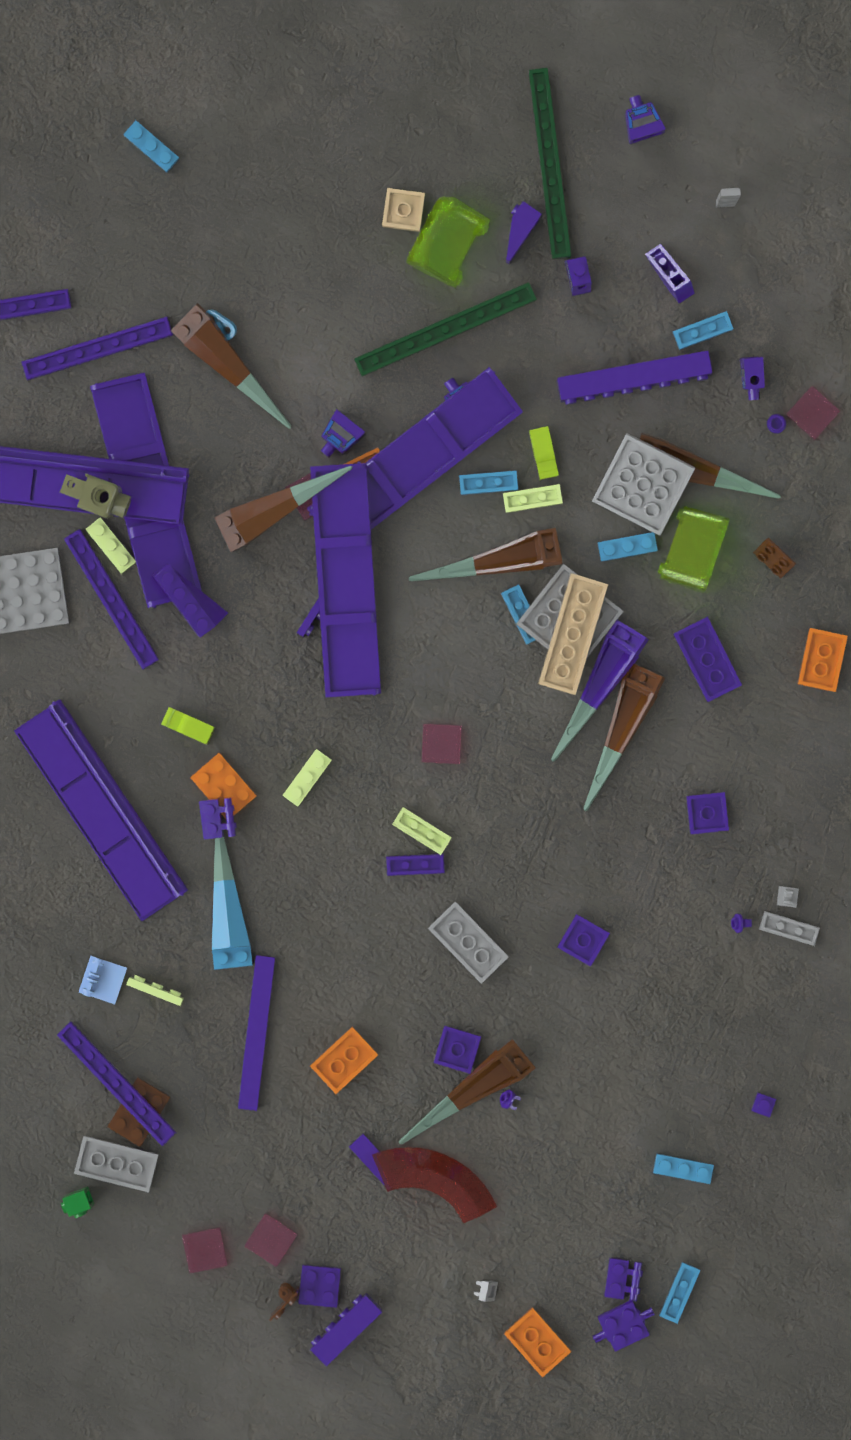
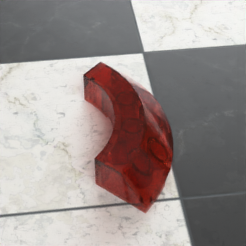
M413 1147L393 1148L372 1154L387 1192L409 1187L431 1191L450 1203L462 1223L480 1217L497 1207L492 1195L482 1181L462 1163L434 1150Z

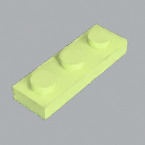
M560 484L503 493L506 513L563 504Z
M101 517L86 528V531L121 574L136 563Z
M316 749L282 796L296 806H299L332 760Z
M404 807L392 824L440 855L451 840L450 836Z
M137 975L134 978L129 977L126 985L176 1005H182L184 997H181L180 992L173 989L168 992L163 990L162 985L155 982L152 985L145 982V978Z

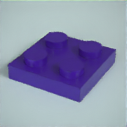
M725 792L686 796L690 834L729 830Z
M576 914L557 948L591 967L610 933Z
M444 1025L433 1063L470 1074L481 1036Z
M302 1265L299 1304L337 1308L341 1268Z

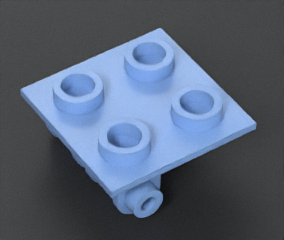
M90 956L79 993L115 1004L127 968Z

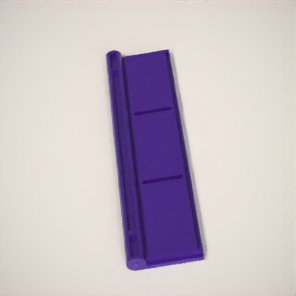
M490 367L366 462L371 529L523 413L522 409L495 375V371H492ZM311 504L307 509L310 512L309 515L313 516V504Z
M145 373L96 383L90 386L108 458L169 466ZM124 518L148 608H156L162 604L172 602L152 576L153 573L167 563L201 590L184 521L183 525Z
M0 446V503L94 514L78 508V499L60 493L66 474L83 481L87 480L85 474H89L120 486L123 494L132 497L124 518L183 525L188 478L190 476L189 468ZM107 491L101 494V503H105L109 499Z
M357 462V464L310 467L312 480L345 467L353 466L350 471L312 497L325 697L370 694L375 696L376 694H381L366 463Z
M60 699L53 701L47 709L14 730L141 921L179 896H184V893L188 891L187 887Z

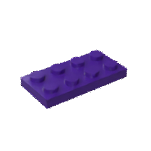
M708 617L673 634L707 702L742 685Z

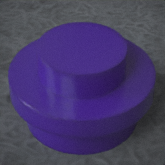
M774 414L767 420V428L772 433H781L786 427L785 418L779 414Z

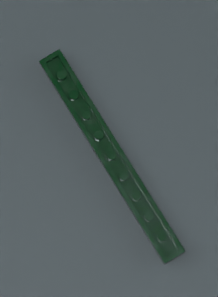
M548 68L533 69L528 72L552 260L571 257Z
M528 282L354 358L361 377L366 376L528 305L537 299Z

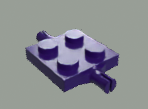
M630 1300L598 1316L603 1331L593 1335V1339L597 1343L606 1338L616 1352L649 1336L650 1332L645 1325V1319L655 1315L652 1308L641 1312L636 1308L633 1300Z

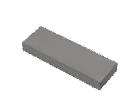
M721 189L716 199V207L735 206L741 195L740 189Z
M766 911L763 913L759 930L815 946L820 930L819 927Z

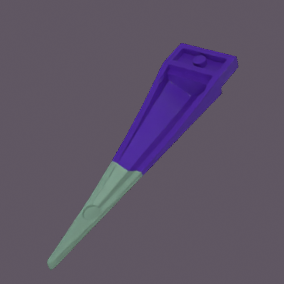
M616 620L605 637L578 705L551 758L553 762L560 756L639 658L638 655L649 640Z

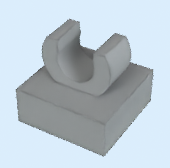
M779 886L777 905L796 908L799 889Z
M492 1280L477 1281L476 1284L481 1286L480 1292H474V1295L479 1296L478 1300L484 1302L495 1301L498 1282Z

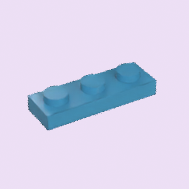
M136 120L123 134L124 137L166 173L179 160L175 153Z
M726 311L675 330L673 335L679 350L732 331L733 326Z
M517 471L459 475L461 495L518 490Z
M654 532L597 543L601 562L658 551Z
M520 585L501 593L515 623L518 622L529 608ZM517 626L526 645L535 641L533 637Z
M656 1154L653 1173L710 1184L714 1165Z
M684 1262L681 1263L659 1316L678 1324L700 1269Z

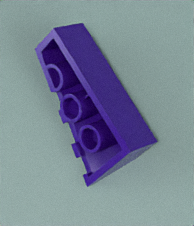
M165 564L152 574L198 637L201 638L228 614L222 607L171 567L170 564Z

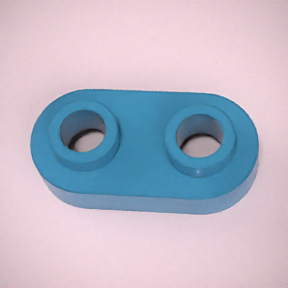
M216 310L206 311L210 316L214 317L215 323L227 340L232 339L236 335L237 328L232 321ZM225 327L230 328V333L225 331Z

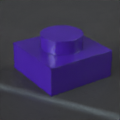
M757 1092L751 1111L770 1117L776 1099Z

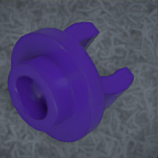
M735 914L731 920V927L736 933H741L743 927H752V919H743L741 914Z
M506 1090L500 1096L501 1107L516 1110L517 1107L513 1106L512 1103L515 1099L521 1100V1098L514 1094L512 1090Z

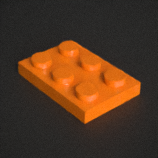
M809 628L797 684L836 692L848 636Z
M220 753L190 777L209 800L219 799L220 806H225L224 798H231L235 809L233 816L257 797ZM222 812L221 814L226 819V813Z
M352 1026L310 1067L337 1094L379 1054Z
M533 1307L504 1332V1335L542 1378L571 1353V1350Z

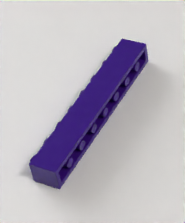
M703 351L558 377L557 385L560 402H565L566 405L577 403L576 400L578 399L591 401L596 399L595 396L603 395V398L613 397L614 393L622 392V395L633 393L634 389L647 391L656 385L664 388L671 386L673 382L686 384L690 382V379L697 378V381L707 380L708 376L712 375L709 352Z

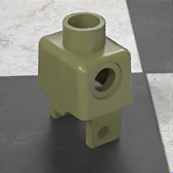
M66 474L60 493L78 499V508L107 519H111L113 515L121 518L126 516L132 497L123 494L120 486L89 474H85L87 477L86 481ZM107 491L109 499L105 503H101L100 496L103 492Z

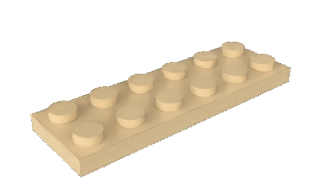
M570 574L538 682L539 685L576 695L608 584L576 574Z

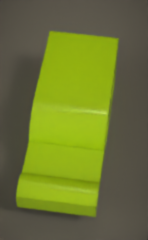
M548 426L529 430L540 480L559 476Z
M170 707L161 725L208 745L215 727Z

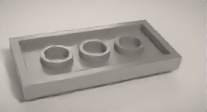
M456 902L428 927L436 938L481 984L508 958L507 954Z
M84 1135L74 1174L149 1192L159 1154Z

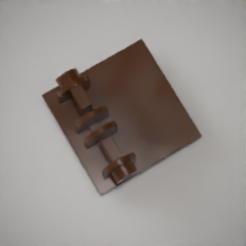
M769 538L764 540L753 552L759 561L765 563L772 573L780 578L796 565Z
M288 1283L281 1284L278 1294L284 1301L271 1314L270 1321L273 1318L277 1320L285 1312L286 1308L284 1307L287 1304L291 1306L298 1299L299 1287L294 1289Z

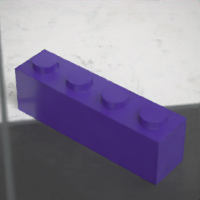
M367 1293L364 1296L361 1294L357 1296L352 1302L354 1305L349 1310L345 1308L338 1315L340 1319L336 1323L332 1321L325 1328L326 1332L322 1336L317 1335L311 1341L312 1346L310 1350L325 1366L333 1361L382 1313V1309Z

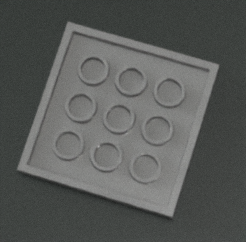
M626 433L592 502L661 535L695 467Z
M58 548L0 556V634L69 624Z
M562 564L516 623L517 626L546 649H549L570 574H576L565 564ZM606 597L603 600L587 657L623 613L619 607Z

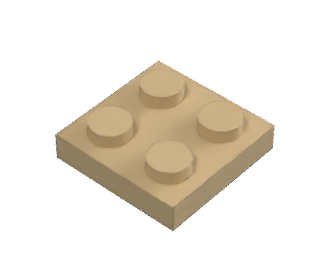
M387 188L382 227L420 232L425 193Z

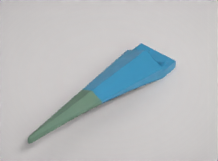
M224 837L215 838L212 928L214 970L253 966L251 945Z

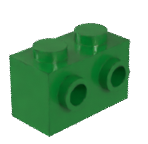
M88 1186L66 1194L62 1198L63 1202L61 1203L63 1212L68 1213L69 1217L74 1215L75 1218L85 1215L88 1212L87 1210L95 1205Z

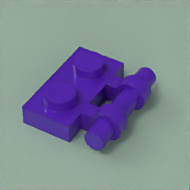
M224 798L225 806H220L219 799L199 801L204 839L224 837L223 830L225 829L228 830V837L236 836L235 828H237V825L234 822L233 816L235 809L231 798ZM222 812L226 813L227 823H222Z
M609 1257L604 1297L624 1300V1293L629 1292V1300L637 1301L641 1289L639 1288L640 1277L643 1275V1270H641L642 1263L635 1262L634 1269L628 1268L629 1260ZM627 1275L633 1276L631 1286L626 1285Z

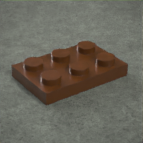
M137 1077L132 1086L161 1114L170 1096ZM122 1104L107 1126L141 1147L149 1133Z

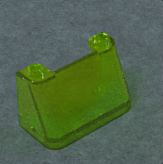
M440 197L433 206L407 257V264L456 288L463 278L459 267L475 236L484 235L487 232L490 219L455 197Z
M684 506L683 509L679 508L676 516V519L679 520L678 527L665 563L661 562L658 574H661L659 579L704 593L730 519Z

